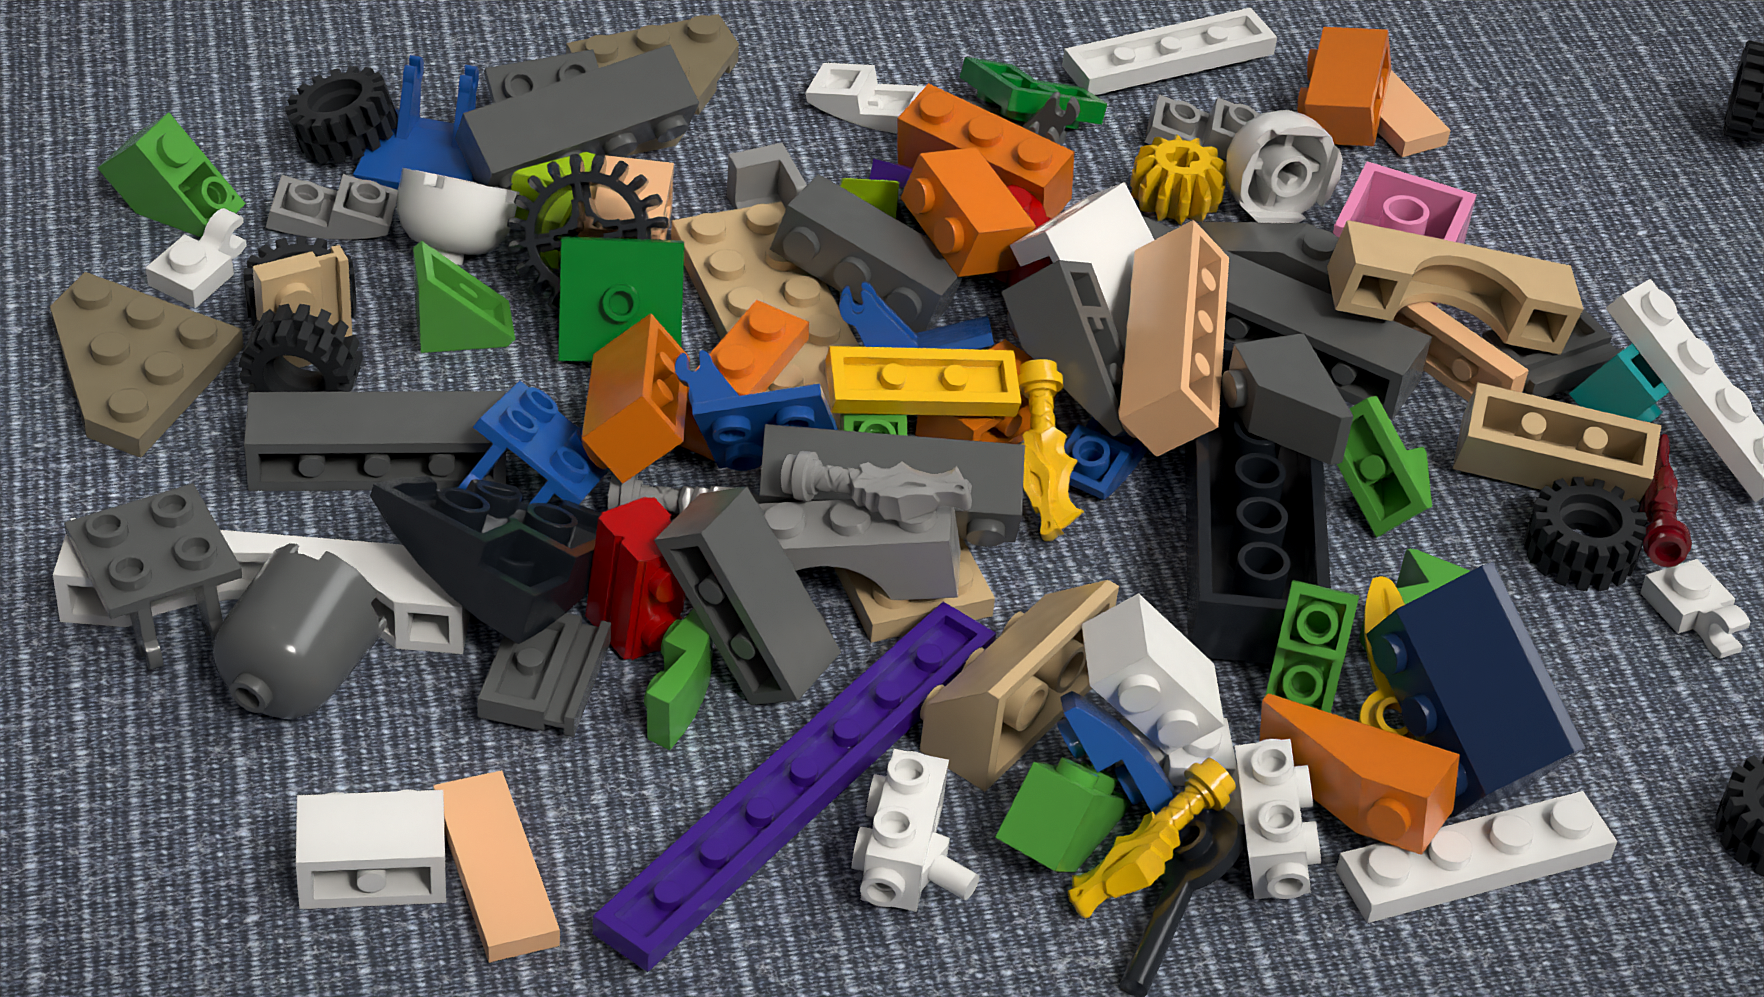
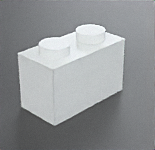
M1139 593L1082 624L1090 687L1167 755L1225 726L1214 663Z
M401 790L397 792L345 794L333 792L318 795H297L296 873L299 909L446 903L443 790Z

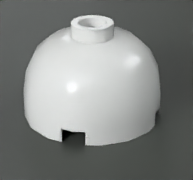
M1279 110L1262 113L1249 120L1235 134L1227 150L1225 176L1235 200L1258 223H1299L1306 219L1302 214L1303 212L1310 209L1316 202L1322 207L1331 198L1340 180L1343 159L1340 150L1334 145L1333 138L1315 120L1294 111Z
M402 168L397 195V212L402 228L412 240L416 242L423 241L455 264L462 265L464 254H486L498 247L510 230L507 227L508 219L515 216L517 205L514 203V199L519 195V192Z

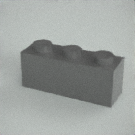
M820 174L788 204L770 247L771 251L842 292L845 286H849L852 298L860 304L863 303L861 297L862 282H868L873 286L876 294L915 333L931 329L950 306L963 278L955 274L930 239Z
M747 486L699 494L654 539L750 705L798 701L841 653L840 648L826 626L823 616L817 610L797 575L793 563L785 554L764 517L761 507L755 501Z

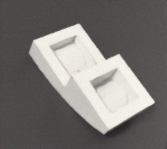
M823 63L805 94L808 103L837 118L863 127L897 134V118L926 86L878 84L875 65Z

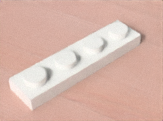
M1246 8L1065 48L1062 67L1079 87H1083L1094 95H1101L1115 90L1141 84H1151L1163 79L1199 73L1207 69L1243 63L1251 59L1273 55L1277 36L1252 8Z
M1651 279L1622 294L1606 307L1607 311L1755 503L1764 497V425L1753 412L1750 400L1743 391L1732 385L1715 363L1711 349L1706 343L1694 336L1677 314V308L1673 300L1665 292L1659 290Z
M1581 791L1441 827L1422 855L1385 842L1340 853L1336 872L1365 921L1370 923L1609 860L1613 855L1617 840L1585 793Z

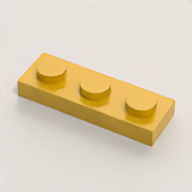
M829 346L825 359L831 413L1016 417L1021 405L1014 350Z

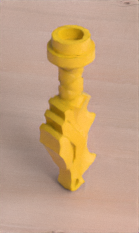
M1037 359L1021 364L1020 375H1018L1020 394L1028 398L1029 412L1031 413V429L1022 435L1024 443L1021 444L1025 445L1023 491L1028 495L1035 513H1040V534L1044 541H1053L1058 536L1064 535L1062 529L1069 526L1084 513V510L1073 505L1068 493L1070 476L1078 460L1069 457L1065 453L1064 446L1067 435L1055 427L1053 397L1063 389V375L1057 371L1056 362Z
M1206 758L1201 764L1193 763L1184 771L1186 779L1184 783L1185 790L1173 798L1168 806L1163 807L1157 814L1150 812L1145 815L1138 829L1132 834L1117 836L1109 853L1094 869L1081 875H1072V889L1068 890V898L1082 918H1089L1098 905L1110 897L1117 898L1151 886L1159 876L1164 874V863L1173 858V849L1180 846L1178 830L1184 828L1194 818L1193 816L1198 815L1202 809L1212 808L1220 811L1230 802L1229 795L1236 789V784L1222 765L1212 758Z

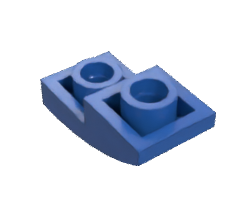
M1092 416L1086 427L1078 424L1065 443V453L1069 457L1078 460L1071 473L1069 485L1105 500L1126 480L1149 449L1138 438L1112 436Z
M1070 691L1061 696L1060 699L1066 718L1058 721L1056 724L1074 758L1078 759L1087 754L1097 773L1123 760L1124 763L1114 768V771L1132 804L1136 805L1145 800L1151 812L1155 814L1160 812L1163 807L1168 806L1169 802L1176 797L1175 790L1160 765L1132 732L1110 713L1078 693Z

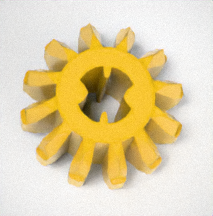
M1176 134L1172 140L1168 141L1162 137H1154L1152 144L1141 146L1138 155L1135 157L1130 186L1132 187L1131 195L1139 201L1140 211L1156 212L1158 221L1172 218L1179 225H1182L1186 218H1190L1196 222H1203L1206 214L1217 212L1218 206L1223 200L1227 180L1225 176L1226 162L1218 158L1217 148L1200 146L1199 138L1187 141L1182 140Z

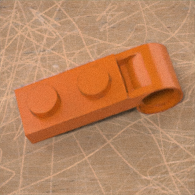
M756 300L709 355L715 367L739 396L765 392L809 340V322ZM688 387L684 440L679 446L715 461L693 417L692 406L688 399Z

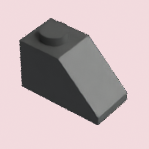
M1301 333L1235 343L1229 371H1225L1222 376V392L1226 404L1229 408H1235L1246 430L1249 433L1329 465L1342 463L1353 414L1305 334Z

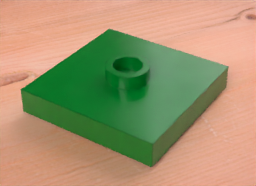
M562 237L558 361L592 362L594 353L650 313L681 347L684 241Z

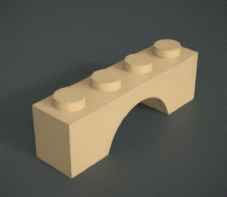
M1350 220L1346 221L1327 265L1335 310L1393 321L1396 313L1406 305L1417 302L1442 303L1464 310L1490 326L1505 344L1561 355L1583 311V305L1570 265Z

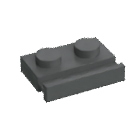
M1583 309L1561 355L1505 344L1493 329L1482 334L1484 340L1529 370L1524 385L1526 394L1543 398L1579 386L1615 355L1625 349L1624 347L1616 349L1610 343L1612 336L1585 309Z
M566 613L542 632L521 644L503 636L477 698L478 717L541 731L545 730L546 725L564 728L565 736L574 737L611 642V622L601 621L600 626L597 627L582 624V616Z

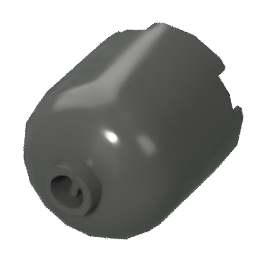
M289 543L275 549L228 613L213 641L215 667L229 689L232 698L248 711L263 713L274 718L291 720L315 713L323 707L374 646L387 626L386 619L384 617L378 618L371 605L378 595L375 588L356 568L328 551L319 560L305 554H298L299 545Z

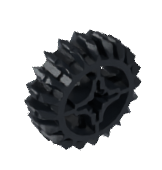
M572 154L569 160L572 174L565 176L559 164L552 161L547 164V169L554 182L547 186L540 178L532 175L528 179V183L531 188L539 193L536 200L533 202L522 195H517L514 199V203L518 207L529 211L527 220L515 217L509 218L507 222L508 228L516 231H525V240H515L508 243V251L513 254L528 252L529 259L515 267V272L518 276H526L534 271L538 272L539 276L529 287V291L535 296L543 293L550 285L554 287L548 305L553 309L560 308V276L552 269L544 252L561 251L560 240L562 237H574L575 233L582 232L584 229L583 221L586 220L585 214L587 217L594 219L592 225L596 228L602 225L607 231L618 230L605 233L604 237L599 238L627 239L637 237V239L661 240L652 239V231L664 230L670 226L667 217H649L648 212L658 208L663 203L659 194L649 195L642 200L639 198L638 195L649 183V180L643 174L635 177L628 185L623 183L629 171V165L624 161L620 160L614 166L611 175L605 174L607 161L603 154H595L592 160L591 172H585L584 162L579 154ZM590 186L604 187L621 195L630 206L635 218L627 220L603 219L598 214L595 201L592 200ZM572 190V215L569 221L561 228L549 230V233L541 234L542 225L550 207L561 196Z

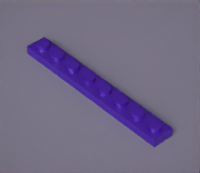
M943 601L593 915L592 934L649 972L921 719V707L929 693L940 684L948 685L962 672L966 661L975 650L981 647L987 649L995 641L996 633Z

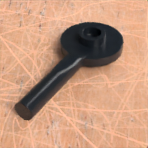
M1212 808L1203 809L1198 815H1194V818L1184 828L1178 830L1180 846L1173 849V858L1164 863L1165 872L1157 878L1165 888L1120 982L1121 988L1129 995L1145 997L1148 994L1193 892L1223 876L1241 854L1245 840L1244 831L1229 811L1224 809L1216 811Z

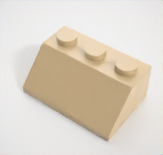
M1104 580L1045 594L1026 613L1020 611L1012 616L998 639L987 649L981 647L975 650L966 661L961 673L948 685L940 684L929 693L920 711V718L923 720L920 751L928 756L948 759V769L983 791L990 788L1065 715L1060 699L1061 696L1074 691L1084 697L1092 689L1089 683L1082 624L1116 606L1119 586L1109 580Z

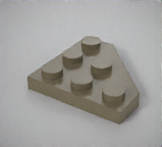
M719 14L710 16L699 15L689 20L663 25H647L636 30L610 35H595L588 39L566 43V54L593 49L598 67L600 68L671 44L699 101V105L694 113L699 115L715 94L717 81L724 72L730 73L737 64L739 43ZM684 134L668 142L661 143L655 138L638 144L637 148L626 156L676 146Z
M84 272L50 306L52 325L61 346L64 365L73 394L78 402L86 437L140 458L244 347L241 328Z

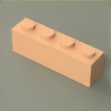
M1194 220L1136 249L1134 253L1133 274L1130 282L1129 317L1126 324L1125 359L1122 366L1121 401L1118 414L1125 431L1131 437L1138 438L1156 457L1218 428L1229 257Z

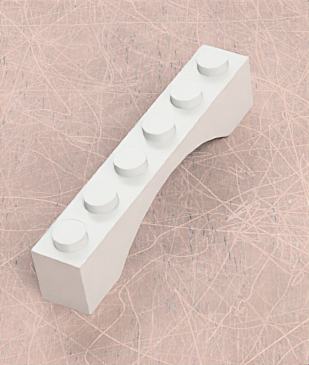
M220 530L242 568V578L218 585L219 601L239 599L275 549L289 543L299 545L298 554H305L319 560L328 551L356 568L378 594L371 603L378 618L384 617L387 622V626L380 637L394 648L463 654L471 612L450 597L417 564L403 545ZM66 534L53 572L60 622L117 627L131 626L132 622L129 614L110 619ZM193 589L150 602L152 616L197 604Z

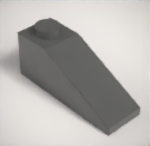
M1197 223L1221 249L1332 295L1327 265L1339 240V237L1332 232L1319 229L1308 223Z
M1058 260L1002 291L1008 308L1007 320L1009 327L1016 338L1019 339L1022 348L1034 360L1046 359L1056 362L1057 371L1063 375V388L1112 436H1130L1123 428L1118 414L1121 401L1122 366L1125 359V351L1092 263Z

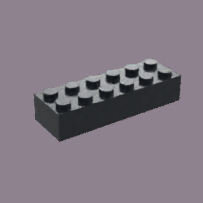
M1224 342L1222 376L1225 371H1229L1235 343ZM1221 377L1218 428L1185 443L1188 640L1207 658L1273 664L1292 581H1300L1331 589L1324 465L1322 461L1249 433L1235 408H1229L1226 404L1222 392Z

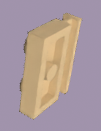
M340 245L332 246L330 254L316 257L312 251L253 266L257 320L260 321L263 313L269 309L276 313L279 305L289 304L292 312L296 313L299 304L310 305V315L318 317L320 310L324 309L331 313L328 321L330 324L335 325L339 320H342L349 326L345 337L352 335L348 258ZM283 356L287 361L299 368L312 365L307 360L296 356Z

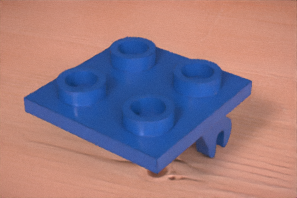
M410 55L409 65H405L403 71L400 108L395 109L398 115L397 129H391L393 135L389 140L379 139L381 147L374 151L368 147L366 148L364 156H362L353 173V177L371 180L397 190L402 168L476 182L455 140V136L463 113L476 109V92L479 81L478 67L465 65V75H460L454 123L420 117L424 61L422 57Z
M863 281L861 285L863 301L861 304H856L853 301L849 286H845L841 292L840 315L846 323L856 327L865 347L983 350V347L994 345L988 316L915 333L876 294L875 289L868 282Z
M699 351L700 367L696 371H690L689 359L685 353L680 354L675 362V372L679 381L684 386L689 387L688 399L692 406L693 417L719 469L730 468L737 471H747L760 467L762 465L765 424L838 430L820 384L739 396L715 367L711 356L706 351Z
M519 381L481 416L473 426L475 430L492 442L493 445L458 488L466 490L471 480H484L508 449L548 480L529 504H548L556 494L562 500L579 505L610 469H601L596 466L585 452L582 445L583 427L578 428L558 411L554 400L545 392L534 387H528Z

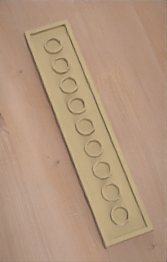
M782 201L756 204L752 207L717 213H703L693 217L672 220L671 239L684 241V266L720 339L724 338L756 300L808 321L809 340L765 392L820 384L830 408L825 364L829 346H860L848 324L841 317L839 307L826 283L770 250L786 210ZM832 413L837 428L840 430V413ZM959 538L961 555L958 598L892 600L881 586L865 575L849 569L834 567L871 643L906 635L943 601L974 620L993 616L995 597L964 539Z

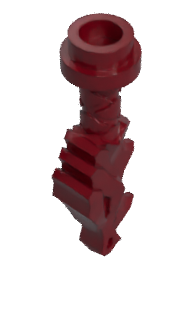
M1662 434L1659 438L1653 480L1639 502V512H1645L1647 522L1650 523L1646 528V536L1643 539L1645 554L1658 566L1674 567L1686 559L1692 547V540L1688 527L1678 521L1676 516L1678 510L1676 497L1678 480L1669 463L1670 441L1667 434Z

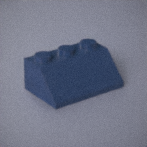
M1493 562L1484 564L1397 608L1366 634L1372 647L1374 662L1378 669L1385 674L1401 707L1403 722L1408 731L1419 742L1460 754L1454 809L1452 811L1453 817L1520 793L1585 749Z

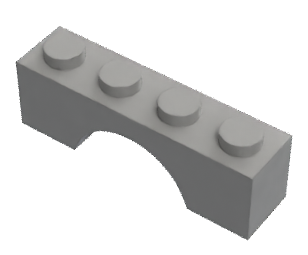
M853 499L759 504L764 517L785 554L793 563L795 571L817 566L849 569L875 581L892 600L958 598L961 549L954 507H937L934 512L901 522L893 519L885 520L879 511L871 513L866 506L858 507Z

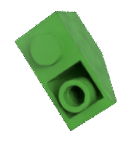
M169 112L131 136L98 167V170L136 214L201 238L209 219L214 213L225 208L236 214L246 204Z
M1061 757L1058 765L1033 762L995 838L1054 871L1076 872L1127 813L1132 802L1128 797L1114 790L1119 781L1118 778L1104 770L1097 773L1094 766L1088 762L1081 761L1079 765Z

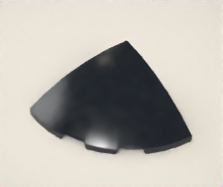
M430 476L404 477L373 484L370 494L372 501L391 531L417 564L450 597L483 623L514 642L521 644L542 632L566 614L589 592L598 518L601 516L600 512L567 500H563L559 507L546 503H521L523 494L519 491L518 487L478 479L471 480L466 490L446 487L437 491V483Z

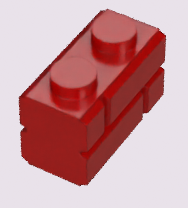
M643 497L604 511L598 518L585 616L597 627L600 626L601 621L611 622L610 644L623 659L633 660L654 651H661V643L667 629L674 621L682 620L680 614L683 611L686 594L654 541L671 523V514L655 497Z

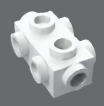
M1266 739L1258 743L1235 745L1237 765L1232 778L1236 784V789L1229 795L1230 802L1225 806V810L1233 814L1239 824L1245 825L1254 899L1271 897L1292 899L1306 893H1311L1308 865L1321 863V854L1316 821L1302 822L1300 808L1313 807L1308 765L1294 767L1290 739Z
M894 749L888 764L887 776L874 774L866 809V816L874 817L873 829L860 826L852 859V869L864 871L860 887L862 901L870 902L876 906L896 907L917 912L921 892L930 881L963 900H967L975 891L979 882V875L948 858L950 838L936 833L944 801L948 759Z

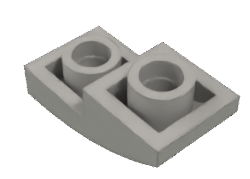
M1158 94L1150 111L1144 142L1152 144L1154 137H1162L1169 141L1176 134L1182 140L1187 141L1199 138L1200 146L1215 147L1218 150V158L1226 159L1227 150L1235 134L1249 120L1261 114L1247 105L1234 104L1218 97L1210 113L1197 109L1188 102L1175 101Z
M345 174L342 176L338 191L319 186L310 181L281 175L266 228L293 235L322 239L352 240L388 235L396 207L398 190L380 185L371 180H362Z

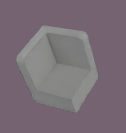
M783 143L731 153L728 156L727 198L734 209L781 201L786 209L788 204L807 186Z

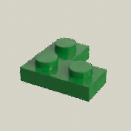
M965 57L959 77L977 89L976 96L979 99L1000 105V113L1002 115L1019 121L1027 122L1033 114L1046 104L1049 97L1055 92H1060L1061 94L1059 106L1062 110H1066L1067 103L1071 97H1075L1080 105L1079 115L1066 128L1077 129L1079 128L1080 121L1102 125L1108 104L1083 87L1035 80L1013 64Z

